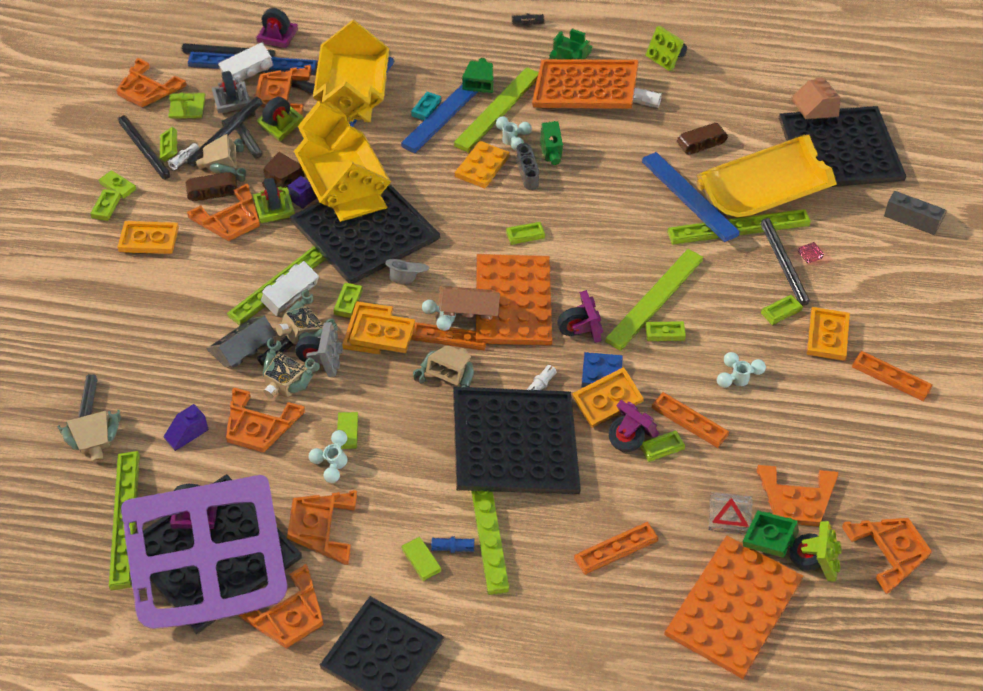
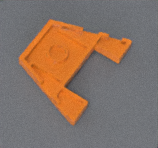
M137 58L134 67L131 66L129 75L124 77L116 92L118 96L140 107H144L186 87L187 84L185 80L175 75L164 85L142 75L150 68L148 62Z
M306 65L302 69H297V67L291 68L290 71L281 72L280 70L260 74L255 97L262 100L263 104L261 107L265 108L270 100L278 96L288 101L292 80L309 81L312 70L311 65ZM289 103L294 110L303 115V104Z
M248 184L234 189V195L240 202L209 216L201 205L187 212L189 219L227 241H231L260 226Z
M233 387L226 434L227 443L264 453L305 412L304 406L290 402L287 403L280 418L245 409L251 397L250 392Z
M757 466V474L762 480L763 489L768 495V501L774 515L798 520V525L820 526V521H822L832 494L838 472L820 470L818 474L819 488L779 485L777 484L776 466Z
M352 490L345 494L336 492L322 497L320 495L293 498L287 539L344 565H348L351 544L329 541L333 508L354 511L357 491Z
M909 518L882 519L881 522L866 520L854 524L844 522L842 525L851 542L871 535L893 567L876 576V580L886 594L899 585L932 553Z
M307 564L290 573V578L300 590L299 592L263 614L259 610L237 615L286 649L324 625Z

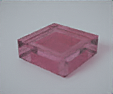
M815 242L798 248V253L807 264L822 259L824 256Z

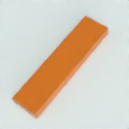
M415 322L410 339L483 351L486 348V342H476V331L453 327L442 331L438 329L437 325Z
M863 351L859 353L852 365V368L923 402L933 384Z
M664 392L652 404L651 408L716 448H719L729 436L730 431Z
M647 521L575 554L574 559L583 574L586 575L658 542L659 537Z

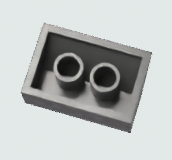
M894 190L888 201L884 217L935 235L947 210Z
M265 315L253 317L206 349L224 367L232 366L234 368L243 362L242 358L245 356L250 357L257 353L258 347L261 345L263 347L266 346L267 341L277 334Z

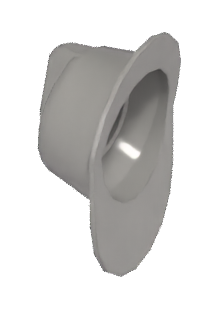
M389 259L385 263L390 268V280L400 284H409L415 280L417 273L429 270L428 265L398 259Z

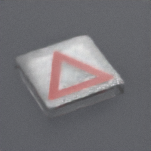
M711 492L708 531L746 535L752 523V496Z

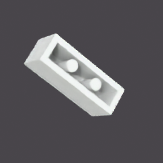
M259 43L218 63L221 73L230 71L233 80L238 79V82L253 77L255 74L273 66L271 56L263 43Z
M304 261L299 265L295 264L288 274H282L274 285H268L262 291L261 302L277 316L298 300L304 290L313 288L317 284L319 276Z

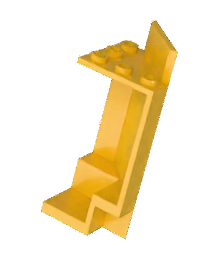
M354 19L320 46L313 98L343 113L348 122H354V119L371 122L372 108L384 100L389 47Z
M318 101L298 125L304 139L294 150V153L319 202L333 208L340 222L388 208L381 194L391 183V180L364 133L350 126L343 113Z

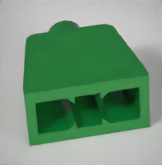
M480 58L478 61H470L462 76V90L493 93V64L485 58Z
M559 121L541 123V150L544 160L546 162L551 161L552 165L560 164L562 159L563 141Z

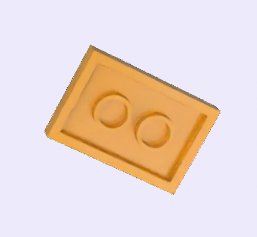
M479 141L457 168L455 177L485 189L509 159L510 152Z
M124 221L117 246L118 251L173 254L179 225L174 222Z
M356 301L342 344L343 349L380 355L382 349L350 344V336L359 310L392 316L393 307Z
M812 307L806 355L845 361L850 313Z
M359 310L350 336V344L406 353L415 327V319Z
M624 367L572 393V397L591 428L619 415L621 412L616 405L620 400L625 403L629 401L635 406L644 402L643 396Z

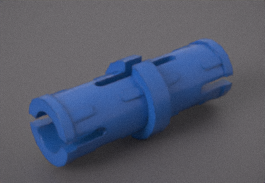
M451 536V538L432 537L431 551H450V553H455V551L474 552V538L460 539L455 536Z

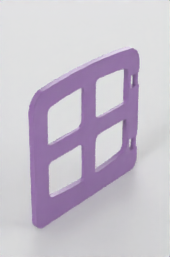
M256 475L128 499L123 502L121 512L135 609L138 620L144 626L150 629L223 619L275 605L285 597L287 582L269 481L265 476ZM238 503H252L255 505L260 530L258 536L219 544L212 542L207 516L208 507ZM188 511L191 516L194 546L188 550L152 557L147 556L143 525L162 517ZM137 522L138 534L131 535L129 523ZM262 553L265 559L268 585L251 593L222 599L216 564L225 559ZM189 566H196L199 569L204 598L202 604L158 609L154 606L150 576L153 573ZM146 588L148 600L140 601L139 589Z

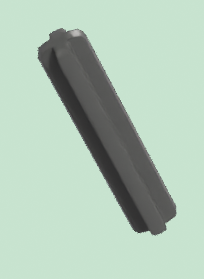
M244 123L240 124L236 131L253 157H261V149Z
M88 374L86 376L78 418L91 415L98 380L95 374Z

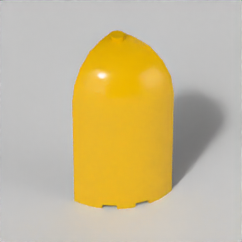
M802 135L710 168L696 175L698 180L697 186L700 191H703L707 200L720 212L735 217L754 215L837 185L832 167L816 159L818 154L813 146L810 135Z

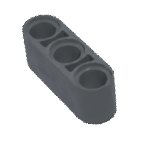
M521 143L516 147L517 166L524 187L528 190H534L539 186V169L531 145Z

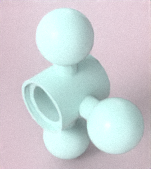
M499 117L496 120L497 128L502 130L503 143L511 145L515 151L517 145L524 143L523 139L518 137V134L528 135L532 131V126L528 122H522L518 127L515 123L509 122L506 117Z
M433 300L423 302L422 310L424 313L430 315L439 312L436 321L438 329L442 331L448 330L451 327V323L455 321V316L443 315L444 311H440L439 306Z
M728 352L724 356V363L728 367H733V373H720L717 377V383L722 388L729 387L732 382L737 386H745L749 382L751 373L760 375L765 372L766 364L764 361L756 359L750 365L746 361H739V356L736 353Z
M342 430L333 432L331 436L333 444L328 445L324 452L319 448H314L309 453L311 463L320 464L327 460L330 464V467L324 471V479L328 483H335L339 480L340 472L338 469L343 468L348 461L346 454L341 449V446L347 442V435Z

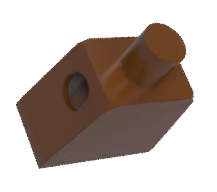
M278 152L263 169L265 179L273 178L276 188H288V185L299 177H305L302 166L281 152Z

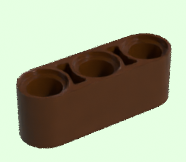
M712 123L682 133L677 138V143L686 155H691L723 144L727 140L728 134L719 123Z
M231 172L190 178L185 183L187 198L190 201L234 195V189L238 188L236 176Z

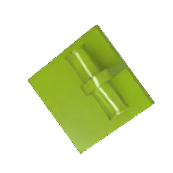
M181 92L179 94H170L169 119L203 118L205 93Z

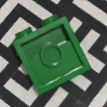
M757 510L743 539V547L784 558L788 548L793 546L799 533L798 520Z

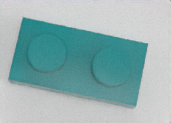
M427 91L411 110V116L425 120L442 101L441 96Z

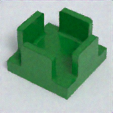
M571 29L570 38L563 36V32L560 31L553 40V50L549 54V59L585 60L592 51V45H589V41L585 40L586 34L584 32Z

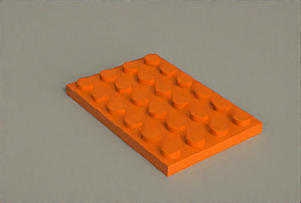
M541 59L532 101L533 108L632 109L639 66L638 60Z
M477 254L476 289L495 290L500 293L498 316H493V319L481 318V315L476 314V342H486V344L552 345L550 257Z
M726 535L668 625L664 635L744 679L800 585L803 575L754 549L743 547V543Z

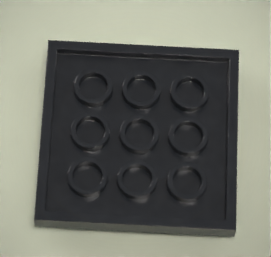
M369 596L322 660L320 669L358 691H410L443 643L444 636Z

